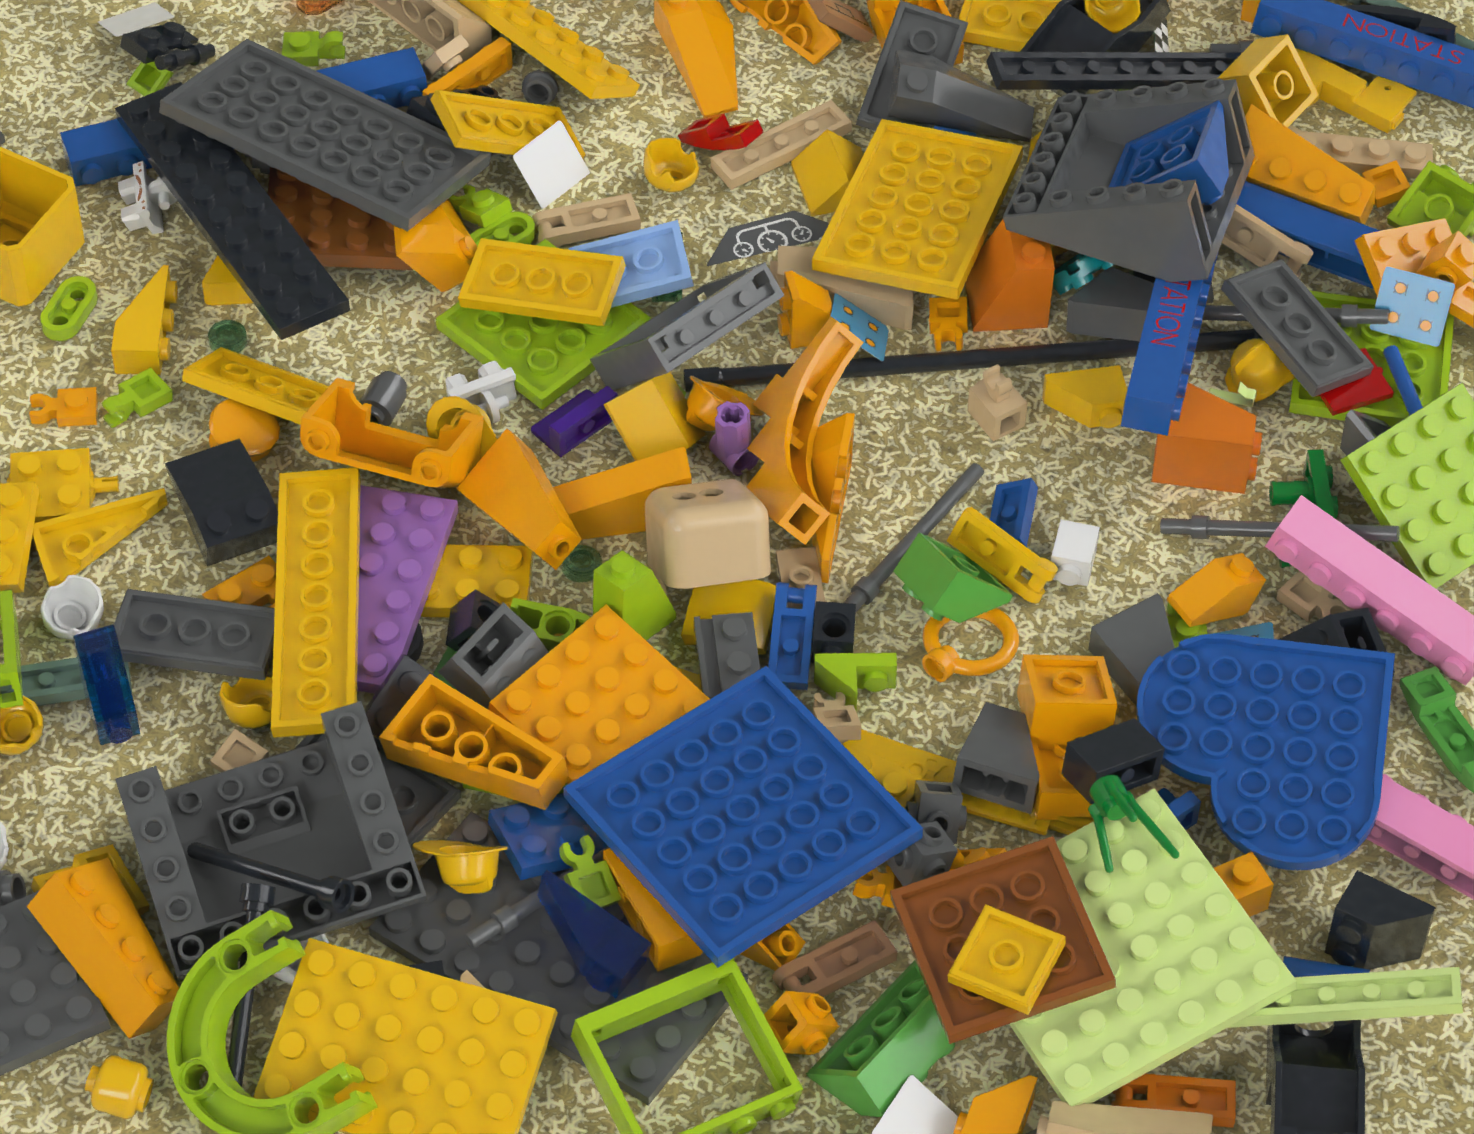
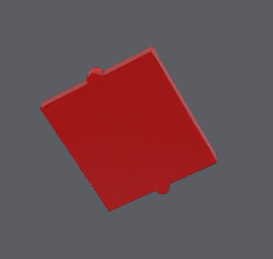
M1366 348L1360 350L1374 365L1370 375L1317 395L1321 397L1332 416L1393 398L1394 392L1382 375L1383 368L1377 367Z

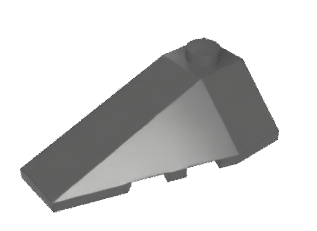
M896 49L888 117L1011 140L1031 141L1034 107L997 90L933 56Z

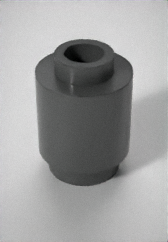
M391 371L381 372L380 375L375 376L371 380L359 401L362 405L364 403L372 404L370 422L385 426L391 425L407 397V384L400 375Z

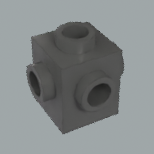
M915 781L913 801L906 802L905 810L919 824L938 821L953 844H957L958 830L964 831L966 827L967 808L962 805L963 795L957 783Z
M938 821L921 823L923 838L887 861V864L902 886L949 871L958 850Z

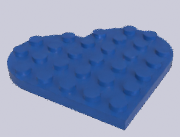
M1217 633L1191 637L1180 641L1178 647L1169 651L1161 657L1159 655L1148 667L1138 690L1137 721L1165 748L1162 759L1163 766L1187 780L1211 785L1210 798L1214 817L1223 834L1238 850L1244 854L1253 852L1260 863L1274 868L1297 871L1322 868L1344 859L1358 849L1375 825L1381 799L1395 653Z

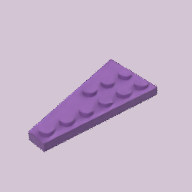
M361 485L357 691L375 694L401 654L407 655L459 511L457 500Z

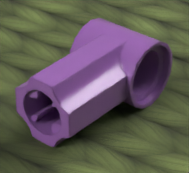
M726 401L717 407V416L715 418L716 433L709 443V449L735 476H740L743 474L742 470L754 468L759 458L747 449L751 444L750 410L742 402L731 403Z

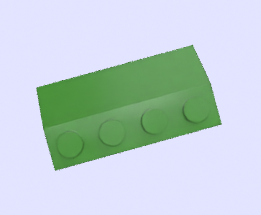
M916 960L909 965L806 1073L811 1080L861 1116L882 1117L910 1075H913L922 1083L928 1076V1070L938 1059L948 1055L955 1047V1043L949 1044Z

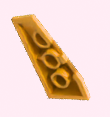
M654 0V24L703 117L706 118L738 110L734 30L721 2L717 0Z
M729 0L733 7L741 13L748 11L759 19L757 23L765 30L771 28L783 37L784 44L814 65L821 62L842 42L836 29L818 20L807 0Z
M449 199L409 231L394 226L396 256L441 292H446L464 282L477 250V245Z
M845 413L819 426L813 445L811 462L813 486L819 502L830 513L811 537L813 547H815L822 583H829L852 466L854 413Z

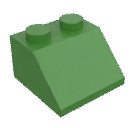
M920 532L893 571L905 583L902 589L911 597L924 603L921 607L922 610L939 621L946 617L961 623L1009 603L1013 597L997 579L962 552Z

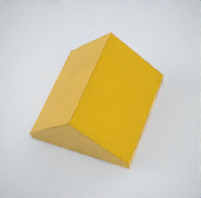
M828 129L791 161V167L812 217L836 211L864 155L861 147Z
M671 372L642 381L603 404L635 461L676 448L685 447V449H688L706 435L702 429L687 422V400Z

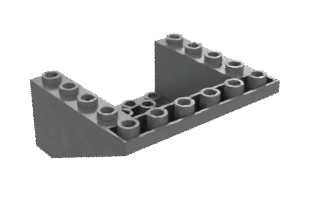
M1214 78L1203 83L1186 84L1184 82H1176L1163 87L1138 86L1132 90L1123 91L1106 89L1094 94L1080 95L1078 93H1068L1058 97L1003 215L1006 230L1169 282L1208 279L1255 157L1236 79L1222 80ZM1220 100L1224 110L1229 176L1223 190V195L1216 202L1210 205L1201 203L1196 180L1181 181L1179 179H1170L1163 183L1143 184L1135 182L1126 186L1109 187L1126 143Z
M362 701L321 713L325 740L168 790L163 788L157 766L115 779L178 981L186 977L192 966L214 944L245 925L246 912L242 911L243 903L239 902L242 883H256L276 887L274 906H269V910L288 917L293 926L291 930L287 932L282 930L266 941L263 945L265 951L278 945L277 940L283 936L290 940L297 939L300 942L427 900V895ZM198 842L318 880L333 875L348 879L354 885V899L349 909L344 913L332 912L323 909L314 896L193 859L188 855L187 848L191 843Z

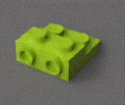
M1431 161L1426 164L1387 216V223L1394 228L1445 218L1452 234L1459 230L1465 237H1472L1474 235V182L1469 184L1459 178L1458 173L1447 165L1438 166Z

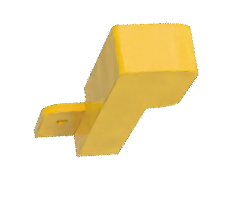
M1295 48L1319 94L1309 106L1320 99L1388 134L1392 129L1395 130L1403 121L1405 114L1403 110L1417 95V91L1380 76L1376 77L1366 87L1367 81L1315 54Z

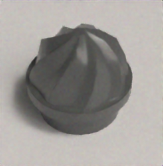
M538 69L525 76L522 82V92L529 103L546 105L555 99L558 92V84L550 72Z
M8 870L0 871V907L25 897L26 886L23 877L19 873L12 874Z

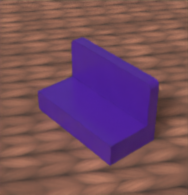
M608 385L596 394L586 389L531 427V433L561 458L613 422L603 404L617 397L618 394Z

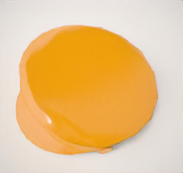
M226 399L217 404L211 412L209 420V445L212 448L240 438L252 461H259L269 454L279 439L280 426L275 415L232 399Z

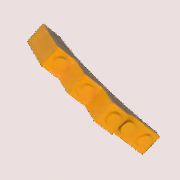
M833 317L829 318L785 376L782 378L776 374L753 403L770 419L747 447L764 464L746 487L765 505L769 517L804 545H806L830 514L819 502L812 480V453L819 422L830 395L842 373L864 343Z

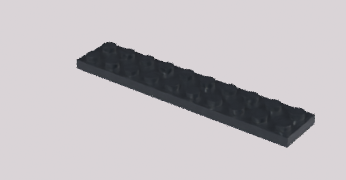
M182 82L167 86L115 108L116 118L281 340L350 311L349 299L233 148L159 113L160 100L183 84Z

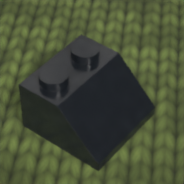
M1357 870L1335 907L1324 953L1330 955L1340 965L1368 970L1420 959L1425 949L1436 907Z

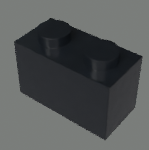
M1133 718L1067 742L1061 774L1090 804H1093L1094 801L1089 792L1094 782L1104 776H1118L1127 791L1158 780L1165 748Z

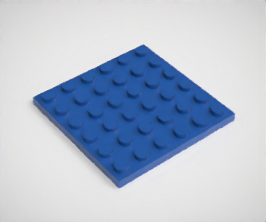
M767 666L563 787L564 798L717 968L923 838V827Z

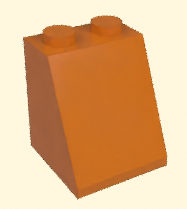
M1004 220L1000 222L981 248L965 282L973 332L1048 328L1055 271L1051 245L1049 243L1006 230Z
M1188 383L1179 422L1171 420L1168 436L1157 434L1151 482L1245 494L1247 480L1255 481L1258 458L1252 457V455L1259 456L1261 449L1262 433L1255 432L1257 416Z

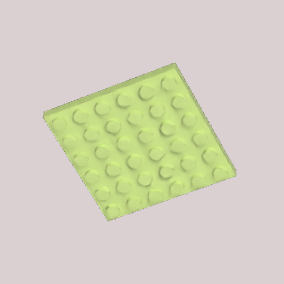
M1155 788L1137 797L1135 800L1178 850L1180 856L1177 859L1171 857L1138 818L1137 821L1131 822L1127 816L1115 821L1109 820L1107 817L1103 818L1114 868L1111 873L1105 871L1094 821L1056 841L1113 972L1116 988L1010 1023L1009 1025L1061 1101L1067 1102L1070 1106L1083 1103L1092 1104L1297 989V980Z

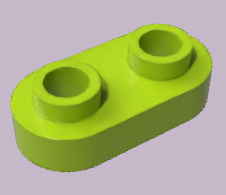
M515 211L508 213L485 229L481 227L475 230L470 236L477 247L481 238L531 244L535 238V223L530 215Z
M74 276L64 280L59 285L40 316L42 331L47 338L55 341H65L71 339L79 332L98 301L96 286L91 279L83 276ZM77 298H83L80 301H75Z

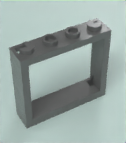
M766 262L705 283L590 358L605 386L608 385L612 390L669 373L785 295ZM704 292L707 298L699 302L697 296Z

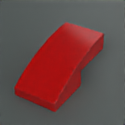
M722 113L694 121L678 134V137L683 143L703 149L735 150L746 148L764 131L758 119L730 126L725 114Z

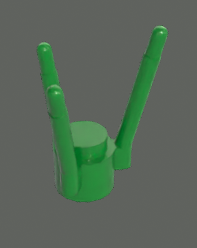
M1108 775L1094 782L1089 791L1094 803L1088 807V811L1094 820L1101 856L1107 873L1113 872L1114 868L1103 820L1104 817L1115 821L1127 816L1131 822L1137 821L1138 818L1172 858L1177 859L1180 856L1171 841L1139 806L1133 794L1126 790L1118 776Z

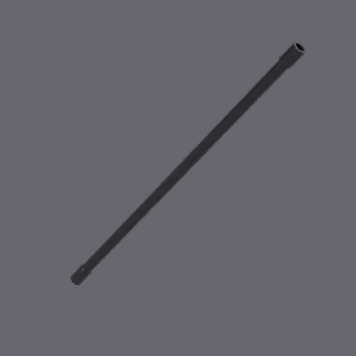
M1254 328L1199 333L1195 352L1233 350L1247 340L1263 338ZM1111 339L885 356L884 361H880L876 357L853 358L845 368L840 379L990 368L996 364L1004 367L1136 357L1139 342ZM794 363L731 368L705 367L684 369L685 391L690 392L694 382L689 378L690 376L727 387L769 384L776 374L783 378Z

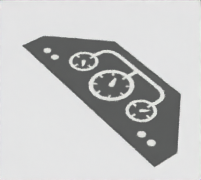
M790 211L728 228L707 266L778 250V246H795L821 240L829 223L797 211Z

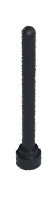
M198 842L191 843L187 848L188 855L193 859L314 896L323 909L332 912L344 913L349 909L354 899V885L348 879L333 875L318 880Z
M256 883L241 884L239 902L243 903L242 911L246 912L245 925L269 911V906H274L276 887ZM247 951L241 954L239 969L247 961ZM255 986L240 1000L233 1014L228 1065L235 1080L241 1087L243 1084Z

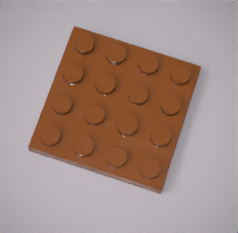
M270 167L267 194L323 266L413 271L409 265L396 256L394 225L364 212L360 208L339 198H335L308 183L301 182L285 172Z
M1053 836L890 891L892 903L949 1044L1116 988L1113 972ZM985 904L1066 937V944L1029 1015L948 982L947 975Z

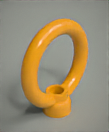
M998 608L976 616L975 618L989 621L1000 630L1003 636V645L997 653L988 658L967 660L960 658L956 650L951 646H941L939 642L941 628L951 619L943 617L939 621L930 616L923 630V644L927 652L922 658L924 670L938 682H944L954 673L964 676H982L1004 668L1015 657L1019 647L1018 630L1011 618Z

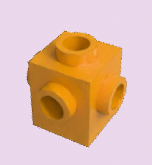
M785 991L764 1014L783 1052L789 1054L813 1055L820 1052L827 1046L828 1038L840 1027L830 1013L831 1007L829 1003L818 993Z

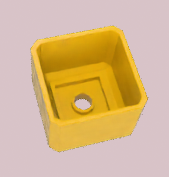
M0 147V299L18 307H25L32 304L81 248L85 240L73 177Z

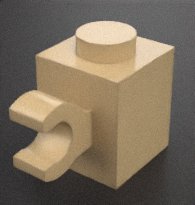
M996 364L984 370L983 379L969 388L967 411L991 440L995 441L1025 426L1028 403L1014 388L1012 380L1000 373V366Z

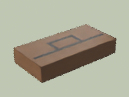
M807 0L821 23L860 42H869L875 36L861 11L839 0Z

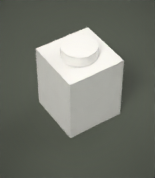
M1060 520L1051 556V561L1058 567L1053 580H1058L1060 583L1068 586L1077 584L1088 586L1096 555L1100 527Z

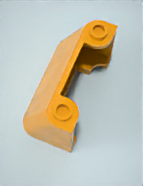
M336 378L301 417L300 440L304 449L310 454L428 487H458L479 462L484 416L465 412L456 426L452 427L445 424L441 428L439 440L370 422L372 404L364 403L362 405L353 394L355 382Z

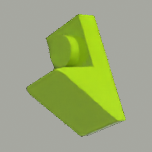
M896 653L815 654L814 683L834 699H836V692H842L845 695V706L854 705L856 711L857 689L880 692L888 688H896Z

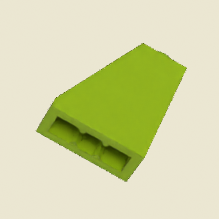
M623 550L594 570L593 615L607 604L646 641L676 619L677 613L653 571Z

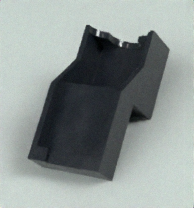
M1062 0L1056 5L1020 52H1139L1171 10L1167 0H1139L1141 13L1137 21L1120 32L1113 34L1087 16L1084 0ZM1074 90L1052 91L1062 97L1065 94L1072 93ZM1076 90V91H1079V92H1081V93L1086 94L1088 90Z
M1361 1020L1334 1021L1331 1027L1324 1030H1306L1296 1024L1268 1025L1266 1105H1271L1270 1134H1365V1066L1361 1053Z

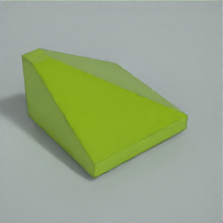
M141 62L126 84L141 95L146 96L163 89L174 73L167 69L158 70L155 62L147 64Z

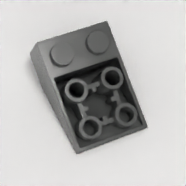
M503 602L438 673L460 693L488 709L489 702L549 652L534 630Z

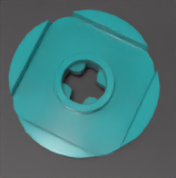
M1079 253L1055 269L1053 288L1057 290L1059 295L1072 288L1078 289L1095 278L1093 273L1101 268L1106 270L1115 264Z

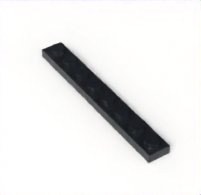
M991 52L986 63L997 90H1132L1138 86L1153 88L1169 86L1176 82H1184L1186 84L1203 83L1209 79L1218 78L1243 52Z

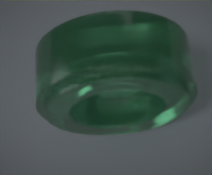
M222 320L215 323L208 332L210 348L215 351L223 347L237 353L241 352L247 344L245 327L235 320Z
M577 545L563 561L562 572L568 579L574 582L591 581L594 579V570L602 565L601 555L590 546Z

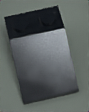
M240 438L165 463L168 475L207 566L277 543L278 510L266 483Z

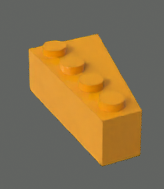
M1251 104L1245 118L1255 157L1246 181L1365 225L1375 204V185Z
M431 674L427 676L379 736L386 758L543 810L549 806L568 781L569 773L563 755Z
M109 858L54 873L26 907L95 996L99 998L102 1005L129 1039L153 1031L170 1014L179 986Z

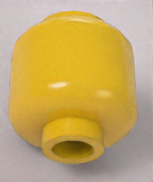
M110 1055L103 1061L101 1067L95 1065L91 1067L86 1080L85 1091L92 1093L91 1105L97 1111L123 1119H130L137 1111L141 1113L145 1111L152 1093L154 1079L148 1077L149 1073L145 1065L119 1056Z

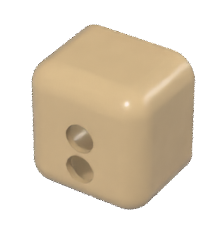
M724 479L662 487L654 490L647 497L645 502L647 563L654 571V575L665 594L666 586L687 589L761 579L771 574L768 511L765 505L742 482L735 479Z

